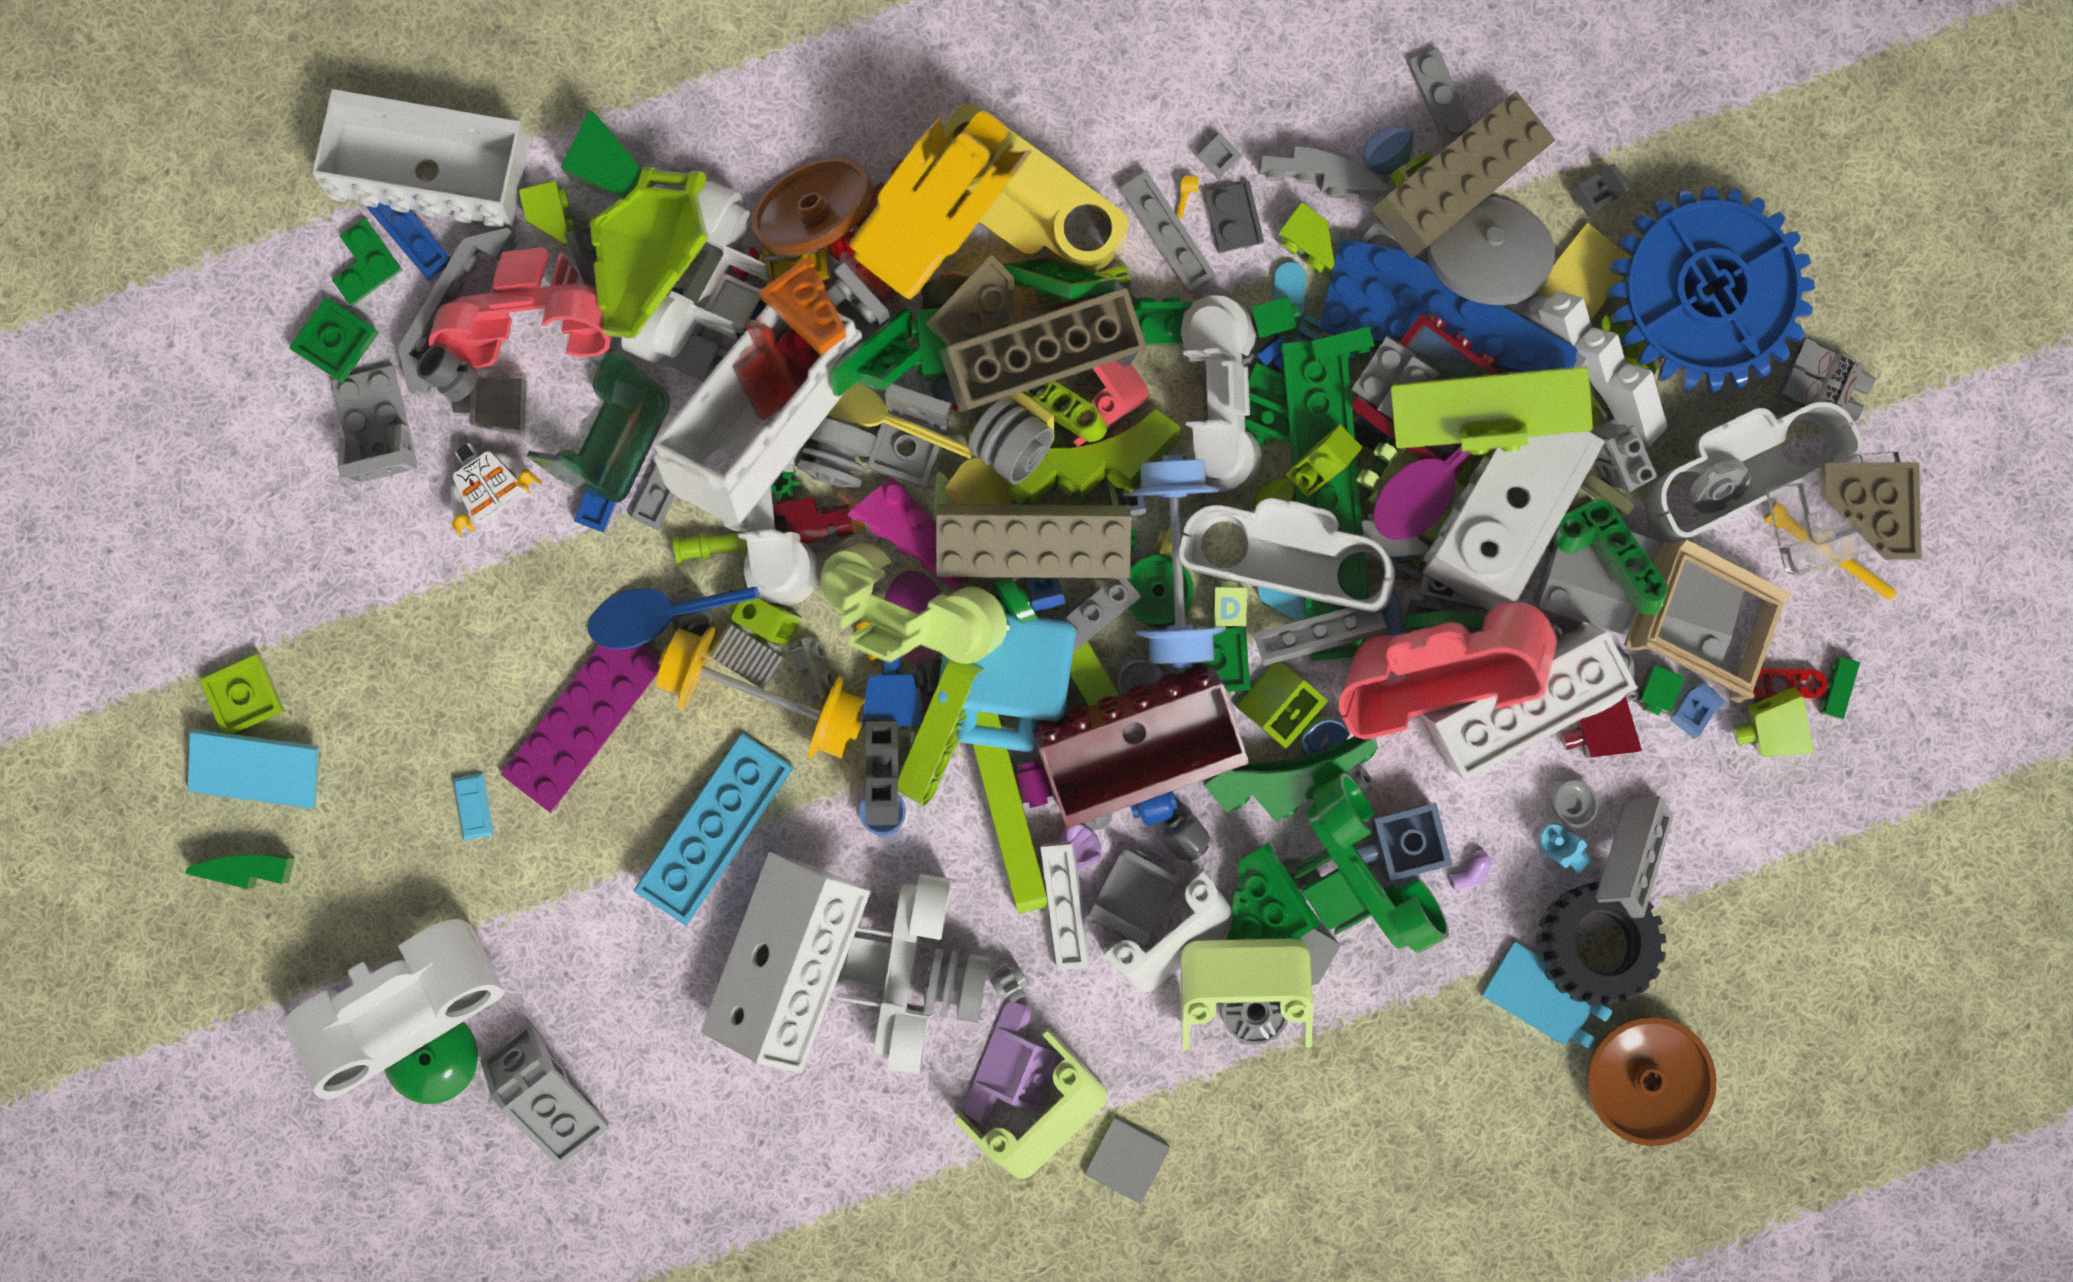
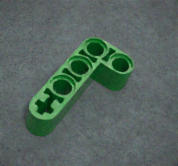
M1597 499L1563 516L1555 535V544L1560 551L1572 554L1593 545L1640 613L1654 615L1661 611L1668 592L1667 583L1615 508L1608 501ZM1594 517H1599V518L1603 519L1604 521H1603V522H1597V521L1593 520L1592 518H1594ZM1572 531L1575 532L1577 535L1570 536L1567 535L1565 532ZM1611 542H1617V543L1621 544L1622 546H1621V547H1614V546H1612L1610 543H1611ZM1634 567L1640 572H1631L1627 568Z

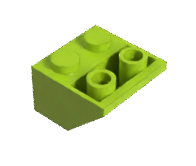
M1282 662L1272 664L1237 704L1236 708L1280 747L1287 749L1328 700Z

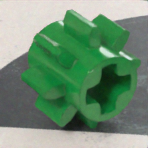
M794 468V472H781L780 475H783V478L789 481L788 485L782 487V491H778L775 485H771V494L775 493L777 495L779 503H782L783 496L787 494L794 499L793 486H801L799 481H793L792 476L796 473Z

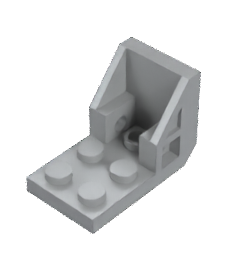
M843 262L834 270L838 280L827 291L830 300H832L837 313L853 321L855 329L861 331L864 341L891 318L888 310Z
M391 365L350 375L343 384L335 379L331 380L344 433V438L339 439L337 467L340 479L358 484L416 470L417 459L395 366Z
M531 1022L480 1061L490 1095L500 1110L558 1167L609 1129L607 1121L569 1083L564 1068Z

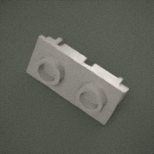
M817 636L803 638L800 641L791 643L793 649L790 652L797 672L808 669L809 672L808 675L800 677L806 699L809 698L812 704L828 698L836 681L833 674L828 671L825 662L826 651L823 644L818 641Z

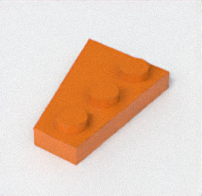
M810 255L759 291L761 299L821 355L847 337L844 325L825 290Z

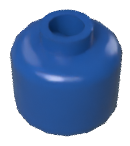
M1173 791L1130 806L1134 819L1141 817L1142 822L1147 826L1171 819L1174 814L1173 810L1178 808Z

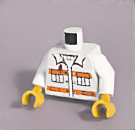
M471 443L462 446L455 452V455L463 465V468L452 475L454 480L451 486V510L454 517L452 527L460 538L463 537L461 532L465 527H469L472 532H475L476 527L472 521L479 524L525 492L531 494L529 485L534 481L541 485V479L531 472L522 460L504 452L495 454L487 451L479 456Z

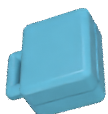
M1004 613L1009 620L1011 631L1006 633L1002 644L981 660L972 663L984 669V671L976 676L971 685V695H968L967 702L962 707V709H966L965 714L967 717L963 722L959 723L961 728L957 729L956 735L959 741L963 743L1027 752L1035 746L1036 741L1032 730L1037 727L1039 720L1056 722L1064 715L1076 631L1074 626L1066 621L1037 617L1038 619L1022 624L1012 614ZM944 655L942 656L939 681L948 662L951 660ZM941 691L938 698L939 701L944 703L947 701V695L944 691ZM978 711L1019 717L1018 731L976 726Z

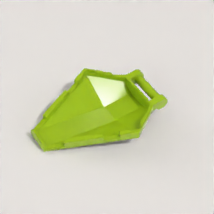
M645 166L641 171L637 186L623 200L619 199L613 206H610L590 221L592 244L596 247L597 262H594L598 307L602 310L604 334L635 339L708 240L698 198L700 191L704 189L706 184L704 172L691 171V173L658 171L655 167ZM656 184L686 186L685 191L652 188Z

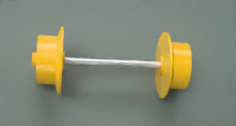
M712 626L702 636L679 628L669 646L664 648L659 660L661 667L656 681V688L677 695L678 710L683 711L688 705L700 676L818 720L809 747L807 760H811L819 750L842 759L851 739L856 740L863 724V722L859 721L865 699L843 691L842 676L837 678L822 711L704 667L715 635V628Z

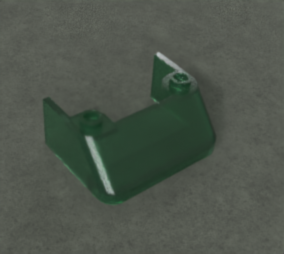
M608 349L602 355L587 357L598 366L593 378V390L604 403L579 454L571 450H561L556 455L528 451L526 456L559 481L604 500L621 502L628 496L669 411L670 397L664 388L617 350Z

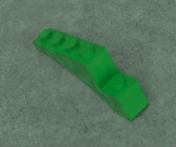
M1353 736L1336 746L1304 757L1269 762L1249 761L1246 765L1204 779L1203 783L1227 813L1233 808L1239 809L1249 801L1250 796L1253 795L1272 819L1277 822L1282 817L1288 818L1297 811L1299 805L1306 800H1313V791L1317 787L1342 773L1348 774L1350 769L1359 762L1364 763L1371 759L1379 747L1375 737L1361 739Z

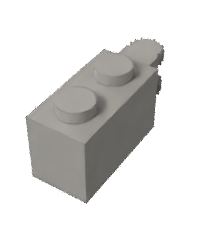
M700 331L698 336L691 333L686 344L676 357L664 356L659 363L705 382L716 369L714 366L718 357L724 359L729 352L716 344V337Z

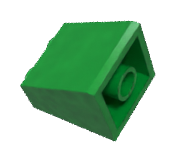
M590 110L561 166L562 170L571 180L615 201L623 200L637 186L642 171L599 117Z

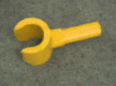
M1186 175L1181 179L1180 199L1175 213L1180 219H1182L1188 193H1198V176Z

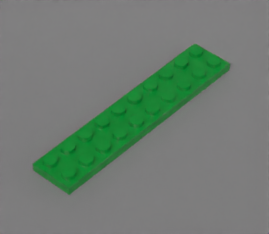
M1311 341L1281 344L1292 467L1321 439L1340 424L1355 439L1348 357L1339 359L1337 355L1330 357V362L1319 364V360L1313 361L1309 345ZM1356 456L1347 467L1309 497H1306L1294 484L1295 502L1331 512L1338 520V532L1363 537L1359 482L1356 481L1358 477ZM1357 552L1346 557L1338 569V583L1342 591L1349 597L1361 600L1368 599L1365 552ZM1304 597L1306 619L1349 608ZM1365 639L1310 653L1309 660L1318 661L1353 657L1356 648Z

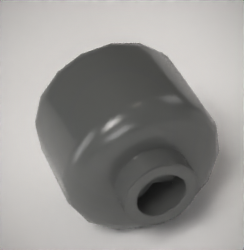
M683 589L672 596L673 600L671 602L674 604L705 596L699 591ZM706 609L673 616L671 622L676 631L681 628L701 636L708 630L714 617L712 610Z
M1178 813L1167 820L1165 823L1167 828L1162 838L1177 859L1191 862L1206 853L1209 848L1207 844L1210 836L1195 815L1187 814L1182 816Z

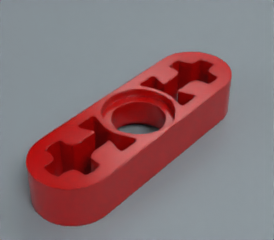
M1761 669L1757 681L1763 680L1762 674H1766L1764 679L1766 694L1761 693L1763 687H1754L1752 693L1754 694L1753 698H1768L1778 694L1771 687V681L1776 675H1782L1786 678V690L1794 688L1796 685L1793 674L1798 675L1796 681H1808L1810 675H1813V680L1819 682V687L1813 688V693H1810L1808 687L1796 688L1804 698H1818L1825 693L1827 680L1824 674L1817 670Z

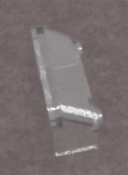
M1898 451L1863 453L1859 455L1861 462H1901ZM1803 483L1765 486L1782 564L1790 575H1808L1875 551L1849 524L1835 529L1831 516L1826 512L1810 513Z

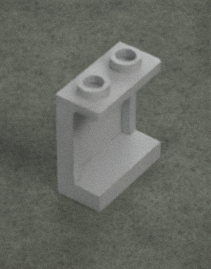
M1131 847L1130 850L1123 849L1120 852L1085 919L1124 940L1135 942L1142 949L1146 946L1151 936L1150 933L1180 878L1174 875L1176 871L1163 863H1158L1156 866L1146 860L1148 856L1145 853Z

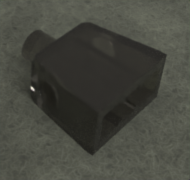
M517 373L478 379L469 395L458 402H452L453 412L470 413L469 423L473 427L525 437L527 377Z

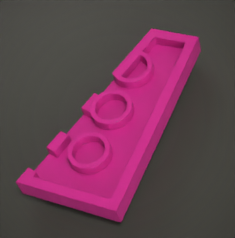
M890 477L851 509L848 516L856 522L860 519L869 525L872 533L879 538L884 536L898 546L897 550L905 556L912 555L921 562L922 568L936 577V522L893 477ZM969 577L937 578L955 590Z

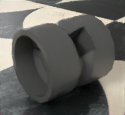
M443 343L430 347L421 357L417 366V375L430 386L437 387V390L452 402H458L469 395L475 387L479 375L478 370L463 358H459L454 351Z

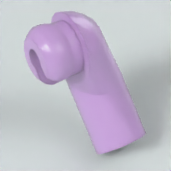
M1483 850L1475 851L1471 855L1472 864L1468 871L1450 875L1454 890L1477 885L1484 880L1492 864L1487 852Z

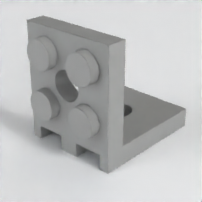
M894 384L887 388L885 398L888 413L945 436L951 419V403ZM881 423L866 468L927 489L941 447L886 423ZM904 440L912 441L916 446L915 452L911 456H902L897 450L900 442Z

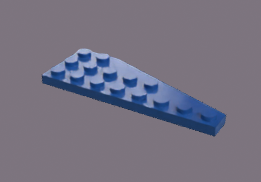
M1343 238L1340 239L1319 325V332L1338 335L1370 326L1374 343L1382 344L1387 335L1400 342L1422 312L1426 315L1433 312L1446 322L1444 328L1454 335L1458 331L1472 341L1469 347L1478 354L1485 351L1498 361L1496 364L1497 368L1515 372H1529L1575 366L1578 353L1577 348L1501 305L1482 304L1456 294L1439 280L1430 265L1416 257L1411 259L1405 251ZM1427 326L1409 347L1410 350L1475 363Z

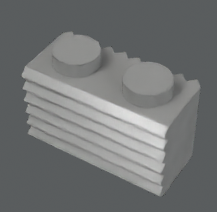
M729 623L709 656L757 687L765 690L785 659L779 654L782 648L767 639L762 644L753 638L754 632L740 624L734 626Z

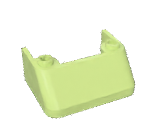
M1300 939L1192 941L1182 948L1180 1020L1183 1050H1189L1190 1024L1209 1022L1215 1016L1216 1003L1280 1001L1282 1016L1292 1022H1302L1305 1047H1312L1313 999L1309 947L1304 941Z
M1048 1027L1042 1030V1036L1064 1058L1053 1072V1082L1064 1096L1019 1140L1004 1128L992 1129L984 1136L961 1111L955 1115L954 1121L989 1158L1017 1178H1027L1035 1173L1102 1108L1107 1098L1104 1085Z

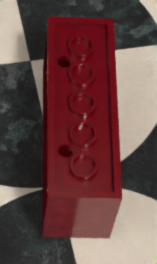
M1211 663L1195 664L1188 668L1187 672L1178 675L1168 674L1158 679V682L1148 686H1134L1127 693L1117 697H1103L1097 704L1086 708L1083 706L1073 708L1059 721L1049 722L1040 720L1037 723V727L1032 730L1067 828L1249 763L1223 683ZM1134 722L1142 724L1145 727V735L1140 741L1131 743L1123 738V730L1128 724Z

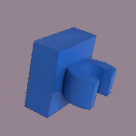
M1275 335L1255 352L1253 357L1261 365L1266 366L1271 362L1277 371H1283L1281 344L1288 342L1282 335Z

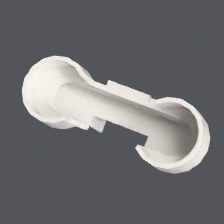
M711 180L706 181L705 187L700 191L698 197L708 235V240L701 249L709 253L685 296L671 291L635 339L621 338L622 348L626 352L653 364L659 362L664 356L676 357L686 344L697 323L734 339L737 338L736 332L742 334L761 299L759 291L762 289L725 274L729 265L766 281L769 280L768 272H766V263L737 251L745 237L750 222V212L742 207L741 194Z
M1211 295L1201 298L1188 309L1182 321L1181 336L1184 347L1187 349V351H1183V355L1189 357V362L1192 364H1200V361H1206L1208 421L1206 423L1200 421L1186 422V426L1191 427L1193 432V439L1188 446L1186 460H1205L1206 484L1219 488L1218 493L1232 494L1243 491L1252 484L1261 468L1262 454L1259 443L1251 433L1245 431V416L1250 415L1248 367H1243L1242 354L1248 356L1255 344L1256 327L1254 319L1246 307L1226 296Z
M775 410L743 449H732L735 461L738 460L763 427L769 428L781 412ZM807 441L783 471L794 472L793 465L798 466L799 460L804 461L806 455L802 454V450L807 448ZM771 486L739 526H733L723 521L724 527L735 531H743L742 534H738L739 538L747 540L748 554L744 560L743 574L748 588L758 587V592L760 593L758 598L775 605L791 606L802 602L813 592L819 579L820 568L816 554L808 544L800 541V534L793 532L781 533L775 530Z
M920 873L918 884L902 883L894 930L890 931L860 925L856 929V931L890 936L893 939L892 943L854 936L849 947L843 984L883 990V1000L840 993L836 1000L881 1007L874 1055L888 1058L887 1070L915 1075L920 1074L930 1015L920 1011L908 1010L907 1003L918 936L941 940L950 896L951 878Z

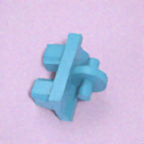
M1547 824L1540 831L1539 841L1541 845L1538 849L1564 868L1570 866L1574 871L1580 873L1591 862L1592 859L1583 851L1588 846L1587 843L1559 824Z

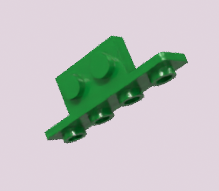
M903 308L831 367L830 380L833 395L840 397L857 382L884 391L921 359L920 348L905 343L913 335L910 309Z

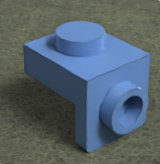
M1700 682L1687 692L1669 720L1695 739L1701 735L1714 712L1724 705L1725 699L1719 696L1713 688Z

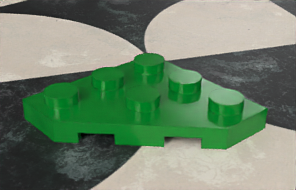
M1266 843L1239 861L1238 873L1240 874L1238 887L1234 892L1231 911L1233 919L1231 930L1228 931L1227 940L1298 939L1321 924L1269 843Z

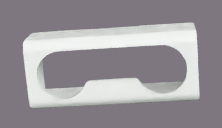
M767 305L653 444L656 449V454L653 457L666 487L679 498L733 526H739L843 396V394L840 397L833 395L830 369L863 342L861 331L855 329L853 321L838 314L844 325L847 337L821 355L809 370L807 381L770 427H763L730 470L722 477L705 468L707 462L721 452L743 449L781 402L780 396L776 391L778 375L765 367V364L776 344L788 332L791 326Z

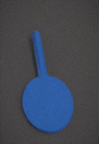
M754 586L672 604L671 600L660 591L647 588L632 589L614 595L603 602L593 612L588 623V632L592 640L602 647L616 650L634 648L660 635L668 627L673 616L758 599L760 593L758 592V587Z

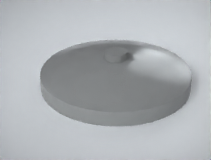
M1487 197L1427 247V257L1432 270L1439 280L1456 294L1482 304L1507 305L1533 296L1545 285L1554 264L1555 247L1546 226L1528 209L1509 200Z

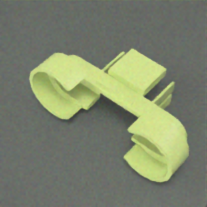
M862 542L853 544L834 553L825 561L821 571V587L826 600L834 610L842 614L839 628L843 629L859 619L870 623L850 635L849 646L885 661L892 662L921 644L941 652L954 662L969 664L977 662L993 652L1002 644L1005 638L1007 619L1003 608L993 595L983 589L967 587L959 589L949 596L940 594L929 602L927 610L918 614L872 595L873 584L885 577L886 571L881 570V568L892 563L884 551L876 546Z

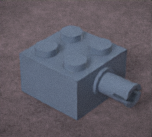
M1434 802L1370 818L1375 838H1373L1372 842L1354 846L1365 863L1375 860L1382 862L1386 880L1389 881L1453 865L1438 807Z

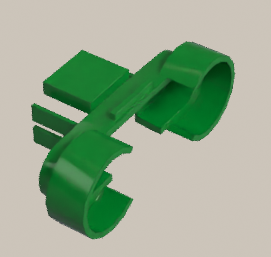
M1342 773L1317 787L1313 791L1315 803L1307 808V815L1313 830L1325 849L1300 862L1295 878L1298 879L1332 859L1339 867L1303 887L1302 893L1326 928L1330 930L1335 927L1334 934L1337 935L1372 916L1389 941L1397 949L1409 946L1417 953H1421L1447 939L1449 927L1444 913L1433 893L1421 879L1416 878L1400 888H1397L1395 883L1383 889L1353 846L1354 843L1371 834L1370 829L1363 822L1375 816L1369 800L1358 784L1349 775Z

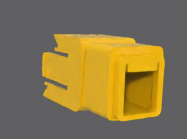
M979 111L934 166L932 164L955 135L953 132H950L944 140L941 117H939L918 140L881 190L878 197V205L850 241L849 245L855 251L853 254L855 259L902 296L912 299L921 290L943 259L957 251L1031 154L1032 150L1009 152L1015 145L1010 142L970 194L966 189L1006 138L1007 128L989 112Z

